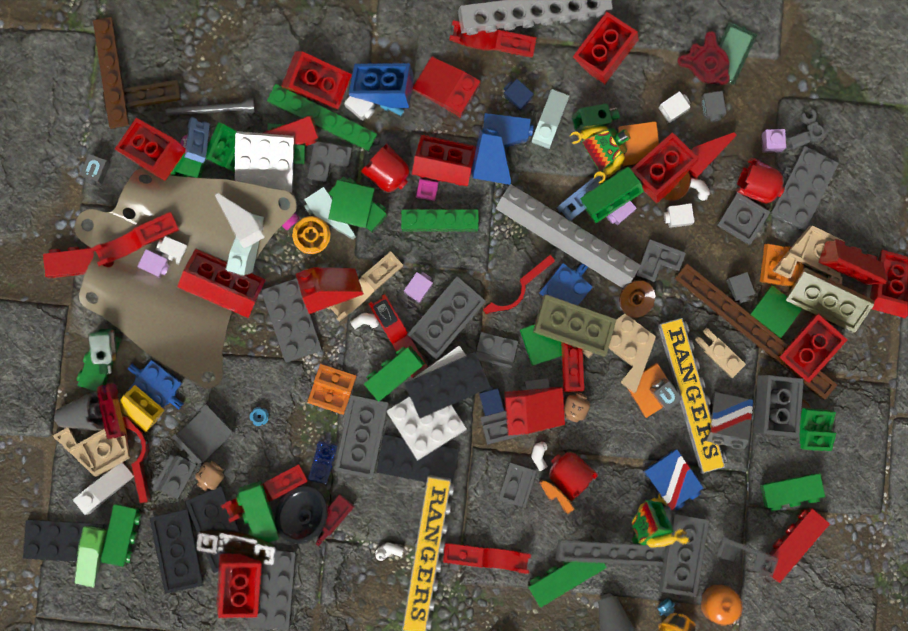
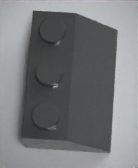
M758 376L754 433L799 437L803 379Z

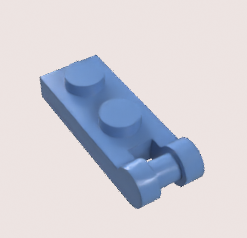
M190 118L185 151L186 158L201 163L204 162L206 159L210 123L205 121L202 123L197 121L196 118Z
M597 176L595 179L593 177L556 209L562 212L566 219L572 221L585 210L580 198L588 191L599 186L598 183L602 181L601 177ZM570 204L576 208L573 212L568 208Z

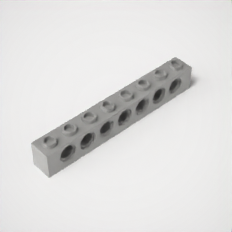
M502 0L460 6L458 16L461 33L474 35L478 31L483 30L490 33L497 31L499 28L512 30L516 28L515 26L522 25L523 28H529L538 23L550 25L553 21L567 23L571 19L577 18L579 21L587 20L592 16L602 18L606 12L610 13L613 8L611 0ZM587 2H592L595 8L588 7ZM568 4L575 5L576 11H572ZM550 7H556L558 9V13H553L550 10ZM531 9H537L540 15H534ZM513 11L520 12L521 18L515 17ZM494 14H501L503 20H497L494 17ZM475 16H482L484 22H478Z

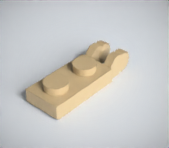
M705 328L703 330L704 334L713 343L708 346L700 337H697L695 341L724 372L733 378L746 364L723 341L717 338L709 329Z

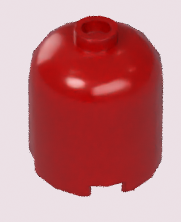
M387 143L361 170L366 177L385 192H392L397 188L401 190L409 182L406 180L410 171L408 164Z
M753 157L750 158L748 163L751 164L747 169H742L736 183L739 188L735 191L762 203H771L777 197H781L785 190L782 173Z
M572 452L565 453L562 456L558 454L551 461L553 465L550 468L549 476L571 502L598 476L585 461Z

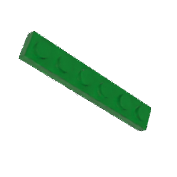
M277 84L274 85L267 99L268 103L299 118L312 115L317 127L368 152L377 137L376 133Z

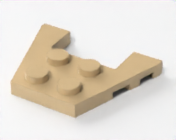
M809 226L776 265L773 272L786 278H791L796 263L799 261L828 275V279L842 284L841 273L818 263L826 241L842 239L815 226Z
M624 314L616 319L609 349L632 366V369L621 381V384L635 394L656 336ZM583 350V354L586 357L590 358L593 355L592 352Z
M65 428L53 435L95 477L100 476L130 458L127 435L107 439L105 428L80 443L77 442L71 428Z

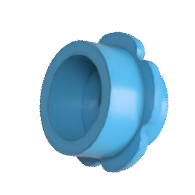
M256 407L250 413V420L256 426L265 425L268 422V411L264 408Z
M670 599L662 601L657 606L660 612L659 615L669 616L675 610V603L671 602Z

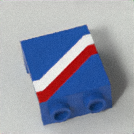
M676 449L643 471L652 481L670 510H679L685 505L684 501L689 498L691 500L695 499L701 494L700 490L703 489Z

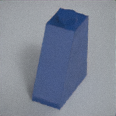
M485 113L483 130H486V128L496 129L497 133L502 137L504 148L528 141V136L533 134L534 125H531V119Z
M480 129L471 170L472 177L474 179L510 185L511 178L501 135L497 133L496 129Z

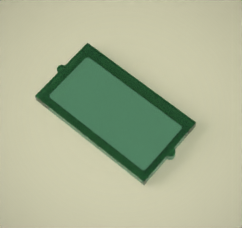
M731 22L728 23L718 46L729 57L730 66L728 73L730 80L728 83L735 85L757 34L746 30L744 26L740 27Z

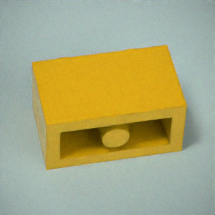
M136 385L119 402L121 412L144 432H147L158 421L164 411L161 406Z

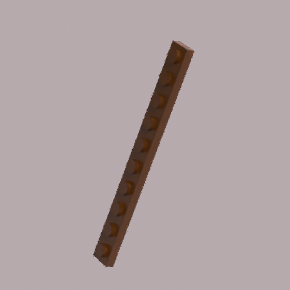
M686 264L674 278L678 283L796 378L803 379L779 358L788 347V344L690 265ZM821 371L809 383L803 379V383L824 400L837 386L834 381Z

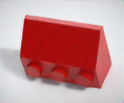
M606 12L573 55V58L591 76L606 84L638 42V32Z
M421 134L414 158L412 174L456 185L468 186L477 146Z
M839 239L826 241L818 263L865 285L886 284L887 282L884 263L878 261L876 256L871 254L865 255L861 253V249L852 246L848 247L844 241Z
M219 554L216 604L218 618L258 617L260 561L241 554Z

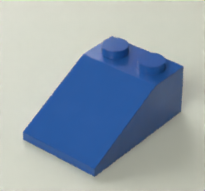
M410 63L354 64L349 96L389 108H409L414 82Z

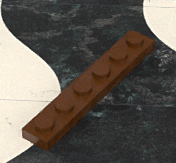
M108 17L93 20L109 127L113 129L129 126L113 19Z

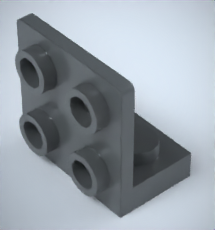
M172 454L164 459L161 465L163 467L160 474L157 473L152 481L154 485L152 490H161L179 499L197 464H193L178 454Z

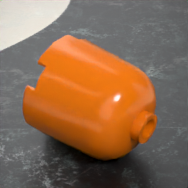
M722 584L712 585L702 594L701 610L705 617L712 622L720 625H729L737 621L741 616L743 609L742 600L729 586Z

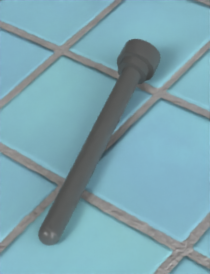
M246 98L242 103L167 108L164 113L167 116L243 110L250 114L256 113L255 98Z

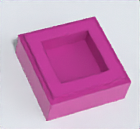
M420 179L416 198L435 202L438 182Z

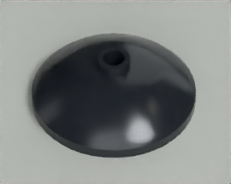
M307 486L289 491L279 502L275 513V525L280 536L293 544H304L316 538L327 522L328 505L326 499L319 491Z

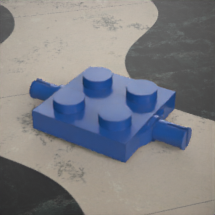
M562 263L540 290L539 294L542 296L549 295L578 306L592 288L582 276L588 266L582 263L575 271Z
M151 360L142 370L133 363L130 365L128 370L136 375V378L128 391L136 385L162 408L169 403L178 410L183 406L184 403L175 397L177 390L183 383L154 360Z

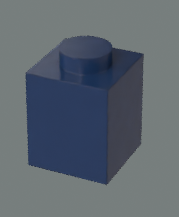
M516 79L514 82L510 81L505 86L503 97L521 111L533 98L534 93Z
M491 386V388L484 390L483 393H479L485 416L504 411L498 389L494 390L493 386Z

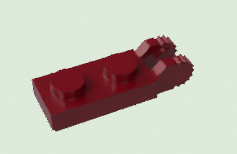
M108 383L107 386H98V403L100 404L99 408L107 439L126 436L116 385Z
M341 494L328 507V518L323 528L325 533L315 543L318 547L327 536L333 533L355 507Z

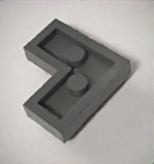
M322 142L314 143L308 179L327 183L330 164L349 168L352 148Z
M649 240L636 276L655 282L661 265L679 271L686 253Z

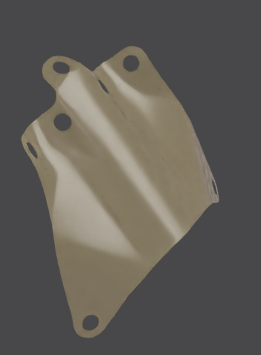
M144 168L138 169L124 186L115 209L111 212H102L95 209L83 211L76 219L74 225L75 233L82 242L92 248L117 239L134 228L171 212L179 231L165 237L187 245L180 265L176 264V259L174 258L172 261L169 260L167 264L170 267L166 275L162 274L161 277L137 267L146 249L162 256V253L156 250L159 240L113 261L114 265L112 267L98 266L97 262L100 260L95 251L93 252V259L84 275L79 292L80 303L85 308L101 315L115 325L147 354L170 369L183 375L200 387H215L222 381L223 346L232 311L177 287L182 272L195 248L228 263L230 250L236 235L215 195L219 193L248 213L264 217L262 225L264 230L261 232L265 238L259 240L256 259L272 235L294 214L297 206L296 200L291 193L285 190L272 189L250 183L226 179L189 178L169 175L166 181ZM143 174L149 175L152 178V182L148 184L142 183L139 180V176ZM281 197H285L290 201V208L288 210H283L279 207L278 201ZM125 208H131L135 211L136 215L133 219L124 217L123 210ZM90 219L93 221L94 227L91 231L83 230L81 226L83 220ZM88 292L95 293L98 296V302L95 304L88 302L86 294ZM206 372H212L215 374V379L207 383L202 380V375Z

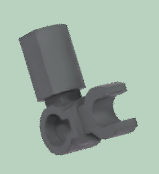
M814 110L810 112L811 119L806 118L805 113L801 115L802 122L807 124V131L787 137L791 150L810 143V140L818 142L823 137L824 129L820 126L819 122H816L817 114Z

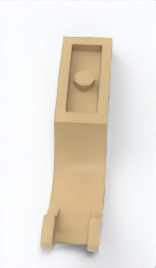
M389 252L359 279L364 295L330 306L327 309H331L338 316L337 320L341 321L403 267V264L392 252Z

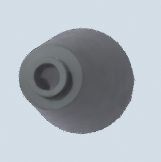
M96 391L88 393L57 409L54 415L57 425L63 428L103 430L104 424L99 408L100 404L98 403V393Z
M612 593L601 596L602 600L598 601L600 631H636L617 596H612Z

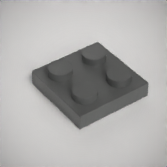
M737 192L717 226L746 244L751 245L770 212Z

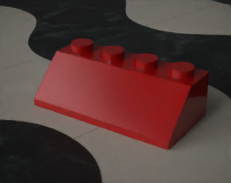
M195 248L182 272L177 287L249 318L266 279L252 273L241 275L227 271V262Z

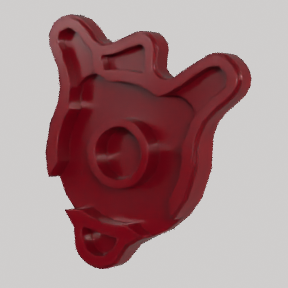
M713 31L706 33L704 46L693 44L689 54L678 57V65L690 69L695 77L704 83L725 85L730 80L728 73L730 66L729 57L718 46L716 34Z

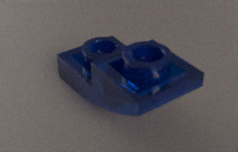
M318 441L308 477L309 481L327 485L337 445Z

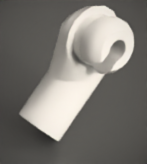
M691 178L690 187L697 189L699 199L707 200L708 195H710L708 186L702 180Z
M362 313L350 321L354 329H357L362 324L370 325L371 328H376L379 325L375 314Z
M545 442L536 443L531 455L539 471L548 467L543 459L544 452L548 448Z
M385 543L376 550V559L383 561L391 554L401 557L404 547Z

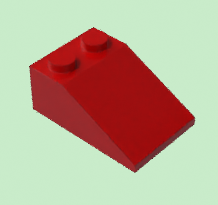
M295 51L281 87L338 110L352 74L303 51Z
M431 57L412 89L461 118L478 91L481 81L458 68Z
M135 118L115 150L153 175L166 181L185 153L186 148L174 138Z
M672 132L631 168V171L641 182L644 192L657 204L672 191L697 163L699 157Z
M881 250L878 261L884 263L887 282L886 284L872 285L870 299L874 300L872 309L906 318L908 316V257Z
M313 267L296 273L300 292L309 314L364 295L355 268Z
M815 314L779 358L809 383L848 339L819 314Z
M563 387L504 392L508 435L529 434L565 425Z

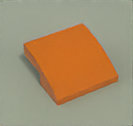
M656 122L618 127V133L626 129L631 137L624 143L627 152L624 154L625 159L622 167L636 165L659 145Z
M764 244L760 282L793 287L803 271L804 264L797 261L791 278L775 273L773 269L791 247Z
M658 363L644 370L635 394L628 389L646 418L662 408L649 390L653 387L652 384L656 380L667 379Z
M320 364L307 403L344 415L357 376Z
M543 480L539 481L548 499L552 500L557 497L566 513L574 510L559 490Z

